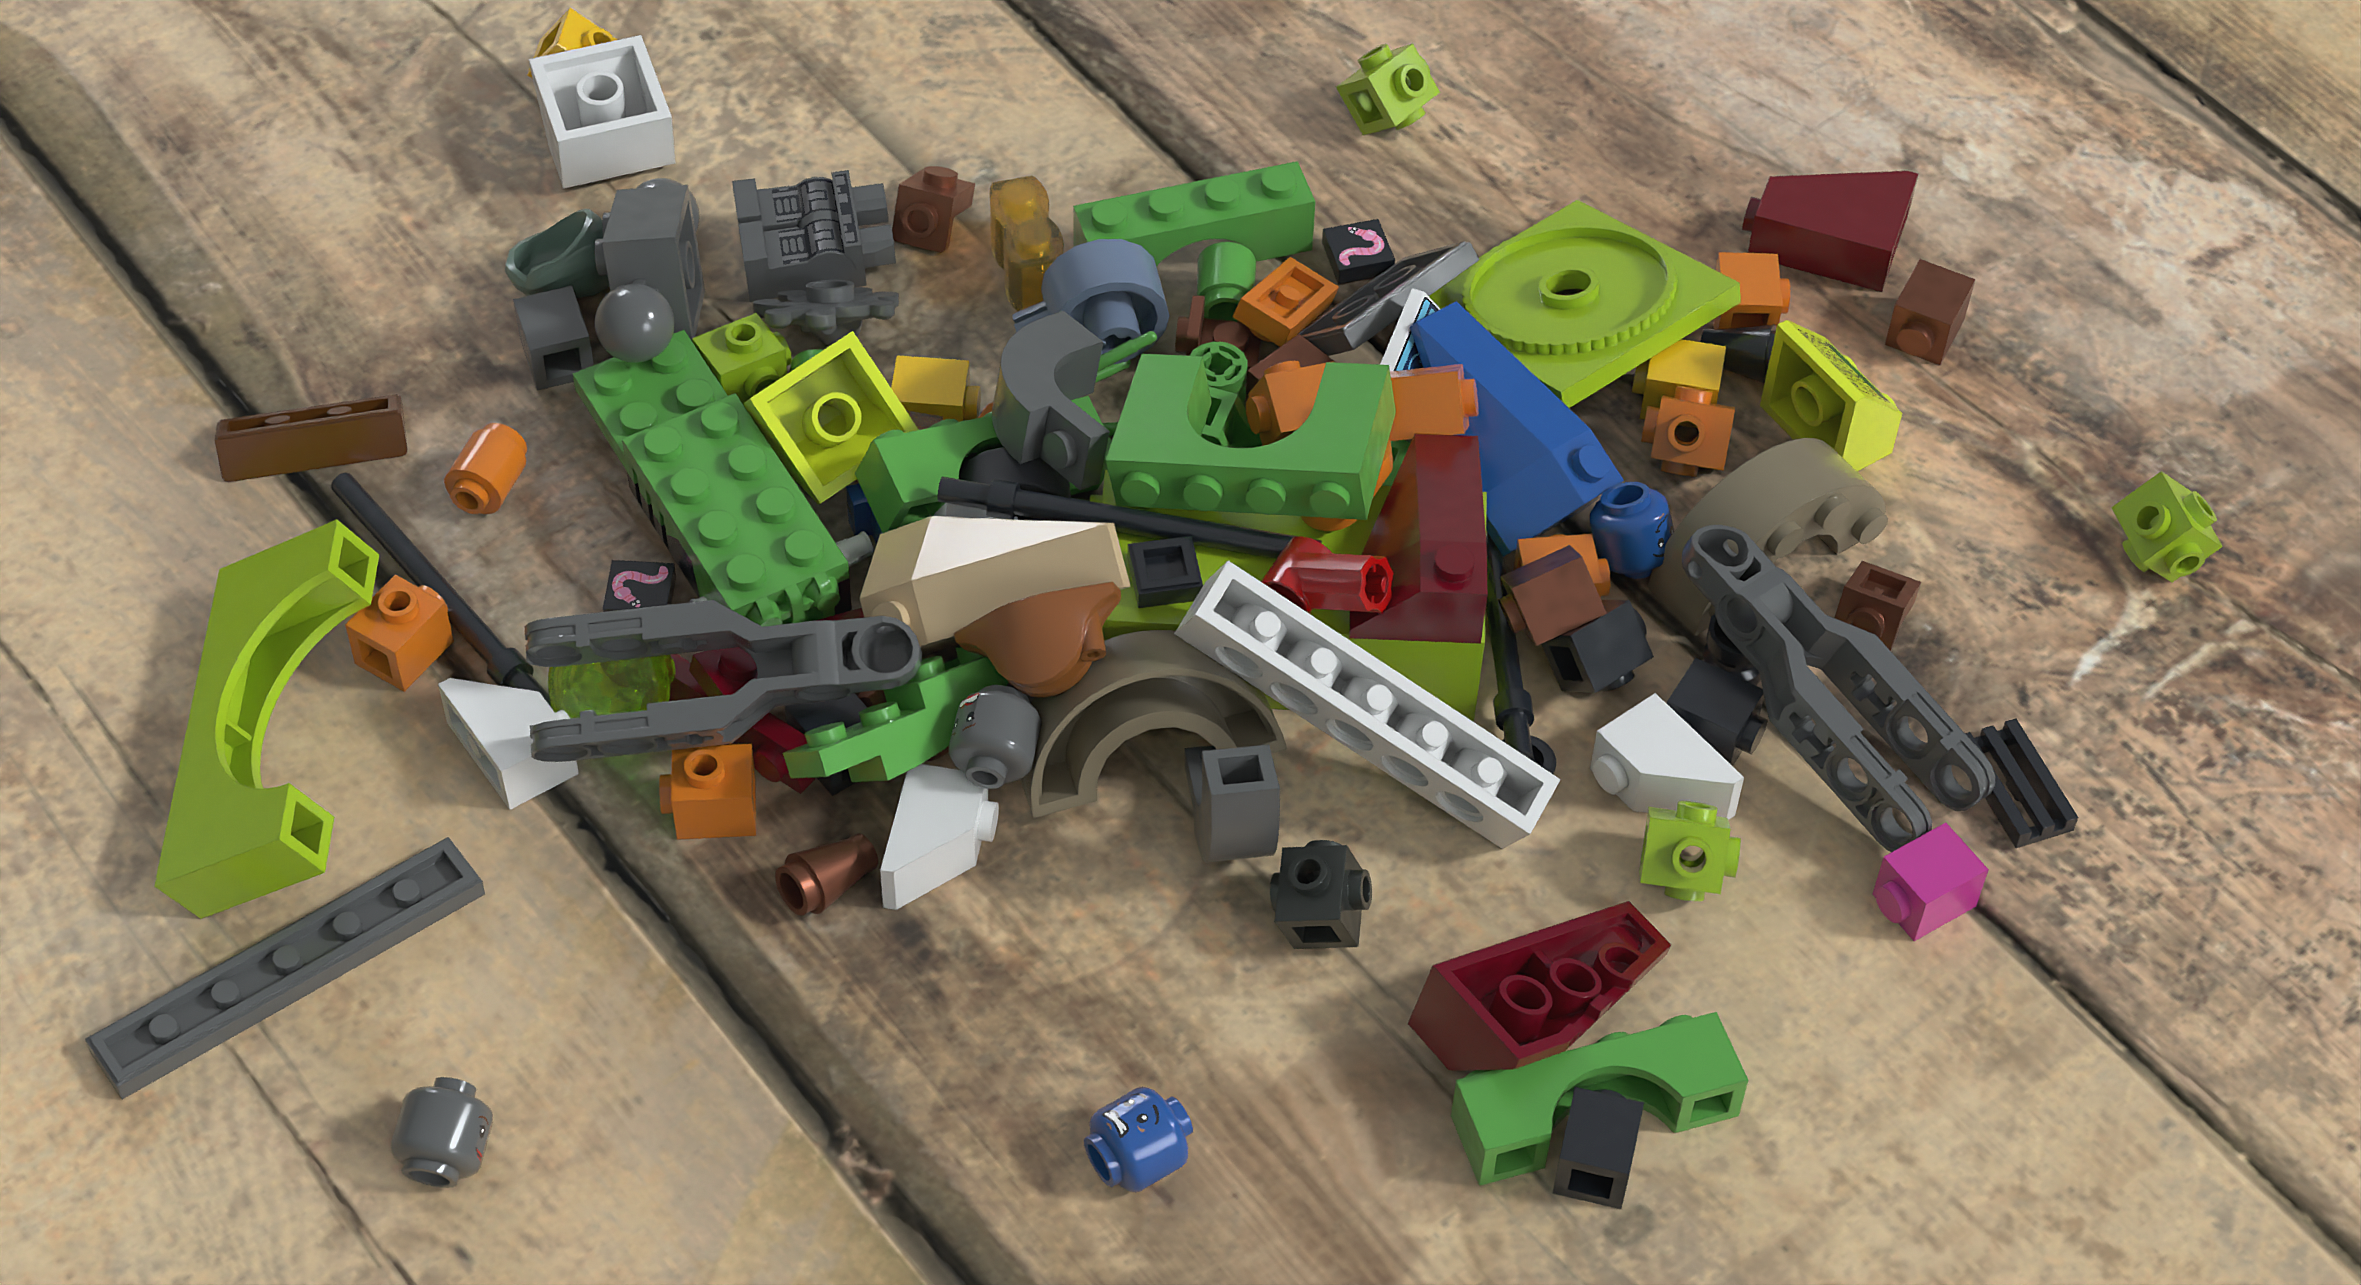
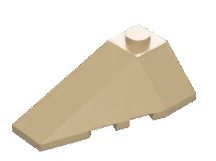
M930 516L880 534L860 595V602L864 618L887 616L897 618L907 624L917 636L922 656L957 645L958 643L954 637L956 631L1008 603L1041 593L1112 581L1120 590L1131 586L1114 523Z

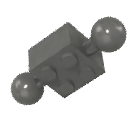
M656 178L648 180L634 189L617 190L611 212L603 213V239H596L595 261L598 274L600 276L608 275L610 292L606 293L597 308L595 330L604 349L615 358L625 362L640 363L657 357L667 348L673 334L685 330L691 341L696 336L705 295L696 237L700 212L698 203L690 192L688 185H683L672 179Z

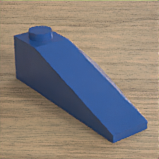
M1457 301L1415 322L1410 327L1423 368L1463 364L1464 379H1475L1478 396V416L1468 417L1469 427L1465 434L1457 435L1478 436L1482 492H1487L1486 531L1503 557L1516 550L1518 539L1539 537L1586 509L1600 499L1603 492L1608 488L1624 481L1592 430Z

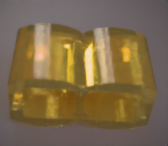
M1032 175L993 182L989 192L991 250L994 259L1004 270L1006 296L1010 304L1018 312L1043 301L1041 286L1044 273L1055 259L1064 253L1062 234L1057 225L1049 218V197L1046 189Z

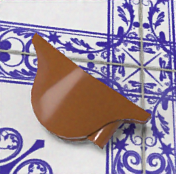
M1112 581L1029 596L991 611L956 631L954 637L956 642L967 652L989 658L997 672L1007 679L1018 691L1032 697L1055 696L1069 690L1078 683L1088 671L1092 661L1106 656L1102 627L1120 602L1121 590Z

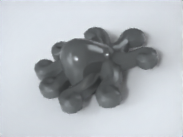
M821 280L806 284V291L787 290L778 292V300H756L753 302V312L757 313L760 318L765 319V323L771 328L783 329L788 325H800L801 332H811L820 342L830 346L852 331L858 337L864 319L876 318L886 320L894 316L895 308L899 305V293L885 291L873 293L871 288L854 287L852 281Z

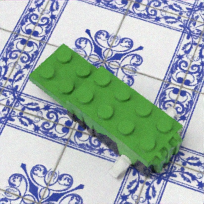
M685 330L674 333L667 348L660 355L649 361L631 363L613 357L573 373L575 391L626 469L630 490L698 596V599H691L690 603L714 600L762 627L810 622L852 610L849 566L865 558L873 557L874 549L868 535L863 531L856 536L835 543L736 393L727 395Z

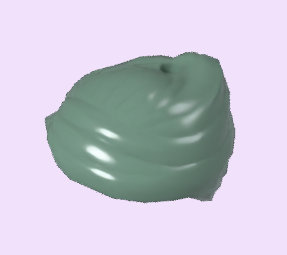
M590 209L578 210L547 230L518 242L509 250L505 264V273L515 288L526 296L572 286L576 298L593 296L603 289H607L610 286L608 275L600 276L598 274L595 261L596 239H603L602 219Z

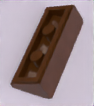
M398 394L222 419L217 422L214 440L221 476L227 482L400 457L407 454L408 450L402 398Z

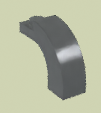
M1061 311L1029 323L1008 340L1001 356L992 407V423L1002 446L1018 463L1022 464L1040 457L1075 487L1083 490L1100 483L1110 431L1071 400L1094 392L1103 341L1065 311Z
M1213 745L1184 748L1185 771L1194 809V832L1203 861L1217 862L1274 856L1279 837L1280 787L1270 745L1218 750Z

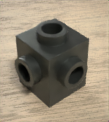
M1314 840L1308 842L1305 847H1282L1280 872L1273 873L1270 882V900L1275 912L1274 922L1294 949L1359 947L1362 910H1368L1372 901V883L1368 870L1362 869L1347 845H1341L1334 841Z

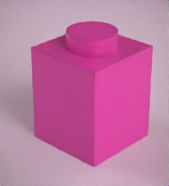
M1944 823L1884 856L1872 895L1876 898L1883 915L1891 922L1898 923L1910 938L1916 941L1975 908L1989 869L1947 823Z

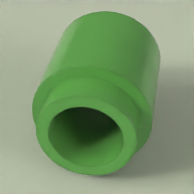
M1233 242L1215 243L1206 247L1198 256L1197 296H1205L1204 318L1238 321L1232 316L1240 299L1256 286V259L1254 254L1241 244Z

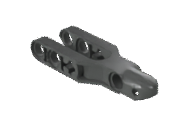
M1707 525L1699 528L1690 537L1683 548L1682 568L1692 583L1715 607V615L1723 632L1759 671L1769 720L1880 845L1886 850L1893 852L1931 831L1932 819L1930 813L1920 798L1905 783L1908 780L1905 774L1900 769L1894 771L1861 734L1864 730L1862 726L1808 666L1821 669L1930 792L1947 808L1955 811H1966L1992 793L1995 787V773L1989 760L1875 634L1825 615L1797 582L1783 569L1776 567L1745 532L1725 525ZM1728 539L1736 542L1738 554L1729 548L1727 544ZM1872 678H1874L1875 681L1877 682L1876 685H1875L1874 682L1872 681ZM1908 716L1915 718L1922 724L1928 736L1927 743L1914 735L1908 724ZM1848 758L1860 764L1866 773L1868 784L1862 783L1855 777L1849 767ZM1952 765L1961 768L1967 774L1972 785V791L1966 790L1958 784L1952 773ZM1892 807L1900 810L1911 824L1912 834L1904 831L1894 819Z
M714 600L536 620L524 626L525 640L528 642L525 645L526 662L532 665L561 667L739 647L755 661L758 678L750 680L732 695L647 704V710L599 716L594 710L580 711V718L553 720L530 725V738L533 739L531 757L544 762H567L732 744L775 707L832 701L848 697L855 692L892 689L902 686L917 673L921 666L922 651L917 636L911 628L893 617L874 616L762 627Z

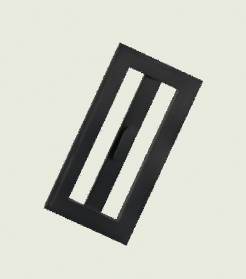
M2017 718L2005 721L2003 729L1998 731L1994 725L1982 728L1980 736L1975 738L1971 732L1965 733L1983 754L1990 752L2006 778L2005 784L2014 799L2021 802L2035 825L2032 827L2028 826L1994 771L1995 787L1992 793L1986 796L1985 799L2015 848L2074 831L2079 817Z

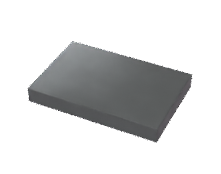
M1465 241L1404 257L1310 323L1299 334L1327 356L1355 350L1401 316L1412 288L1424 291L1430 296L1480 259L1471 243H1466Z

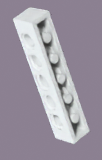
M1227 561L1205 582L1174 633L1502 849L1531 834L1561 780L1230 561Z

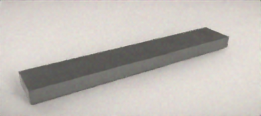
M447 837L87 1037L85 1041L89 1051L123 1100L485 895L483 881L451 839Z

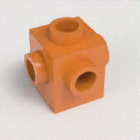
M1676 386L1675 396L1662 395L1660 408L1647 406L1641 442L1653 444L1650 458L1662 460L1661 471L1697 477L1699 466L1724 471L1735 407L1711 403L1713 392ZM1689 421L1697 426L1699 432L1693 440L1683 441L1675 434L1676 426L1681 422Z

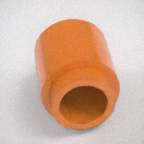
M489 423L483 429L477 430L471 435L444 478L445 488L451 500L458 508L471 514H492L499 510L526 466L527 444L523 437L511 427L500 423Z

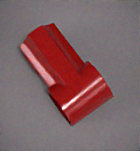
M1299 536L1292 538L1287 543L1260 582L1309 614L1313 609L1382 613L1392 599L1391 584L1394 572L1385 556L1333 554L1322 543L1312 538Z

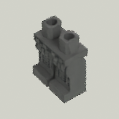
M849 170L831 172L832 179L811 177L804 179L797 185L758 190L755 178L732 181L750 302L778 298V292L806 291V284L821 280L852 281L854 287L867 286L865 268L895 264V248L890 224L859 229V226L889 222L883 183L852 187Z

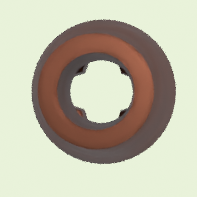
M857 833L845 840L789 854L785 859V864L777 868L775 872L776 885L783 901L795 914L801 916L808 912L821 914L865 874L878 867V856L870 840L865 835Z

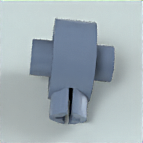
M1098 239L1076 245L1058 256L1044 273L1041 286L1043 301L1012 315L1017 332L1035 320L1065 311L1103 341L1101 355L1146 332L1153 331L1156 333L1157 339L1154 343L1114 364L1126 362L1153 347L1165 333L1170 316L1154 257L1141 245L1123 239Z

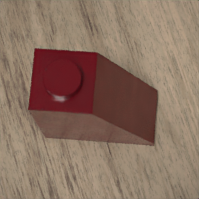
M1911 171L1770 176L1762 198L1751 196L1742 225V230L1751 232L1747 253L1778 254L1779 265L1883 292L1909 215L1919 173Z

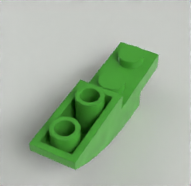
M960 645L955 647L958 657L943 662L942 656L922 659L917 673L906 684L892 689H883L886 703L871 706L858 713L861 720L860 723L845 728L843 722H837L806 732L807 744L783 753L790 778L827 777L848 768L852 782L888 781L919 766L949 746L959 705L968 695L979 692L984 687L991 685L1007 686L1009 682L997 672L989 658L967 652Z

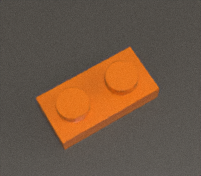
M1289 257L1240 299L1232 317L1249 327L1250 331L1259 339L1273 342L1281 347L1297 336L1331 305L1339 286L1292 257Z

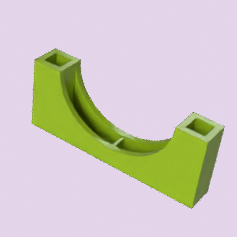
M338 520L329 522L219 569L154 885L158 890L200 919L325 873L335 817L290 783L278 787L263 788L260 760L264 735L270 716L282 690L298 665L310 650L335 626L357 611L371 605L379 554Z

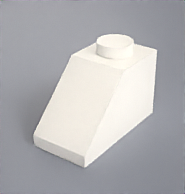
M453 678L438 684L447 724L509 810L579 774L576 761L544 762L531 757L533 739L530 738V725L553 720L571 719L564 710L555 713L540 692Z
M1656 693L1597 730L1590 770L1593 772L1599 785L1606 792L1613 795L1616 794L1632 811L1647 813L1648 807L1677 811L1679 801H1691L1717 807V816L1726 817L1729 820L1735 816L1744 777Z
M920 764L907 771L880 869L883 908L897 910L976 866L982 840L993 841L998 820L999 805L998 802L989 801L988 788L979 787L971 783L961 770Z

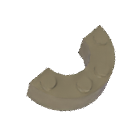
M1801 438L1781 443L1739 466L1722 479L1694 506L1665 544L1663 564L1652 570L1647 587L1696 636L1708 629L1710 619L1715 613V607L1692 583L1682 568L1684 545L1699 528L1707 525H1725L1739 529L1754 541L1772 563L1778 558L1790 554L1801 541L1816 535L1838 555L1859 542L1867 544L1880 535L1888 522V517L1885 515V502L1881 494L1826 442L1815 438ZM1728 539L1727 544L1729 548L1738 554L1736 542Z
M1138 631L1105 640L1106 656L1092 661L1086 674L1069 690L1055 696L1034 697L1031 705L1037 710L1042 720V726L1032 768L1020 781L1033 818L1097 801V779L1107 758L1125 740L1149 729L1176 727L1195 732L1211 743L1216 750L1270 745L1271 753L1287 749L1285 739L1271 707L1261 690L1175 635L1176 631Z

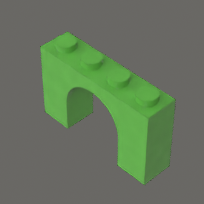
M1141 354L1106 457L1116 506L1367 520L1396 414L1389 365L1326 362L1313 409L1307 420L1296 431L1268 445L1254 448H1229L1211 443L1201 437L1212 404L1203 356Z

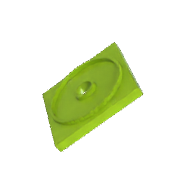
M1579 200L1565 206L1511 239L1503 241L1499 246L1493 247L1489 252L1480 256L1479 261L1429 296L1440 309L1457 301L1568 408H1571L1741 303L1740 282ZM1566 289L1584 290L1574 295L1555 294Z

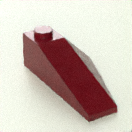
M1414 434L1361 554L1386 557L1394 572L1391 584L1392 599L1382 613L1349 611V638L1481 644L1488 592L1487 543L1478 436Z
M1626 901L1434 964L1407 1024L1449 1071L1514 1070L1565 1052L1667 955L1671 943L1630 901Z

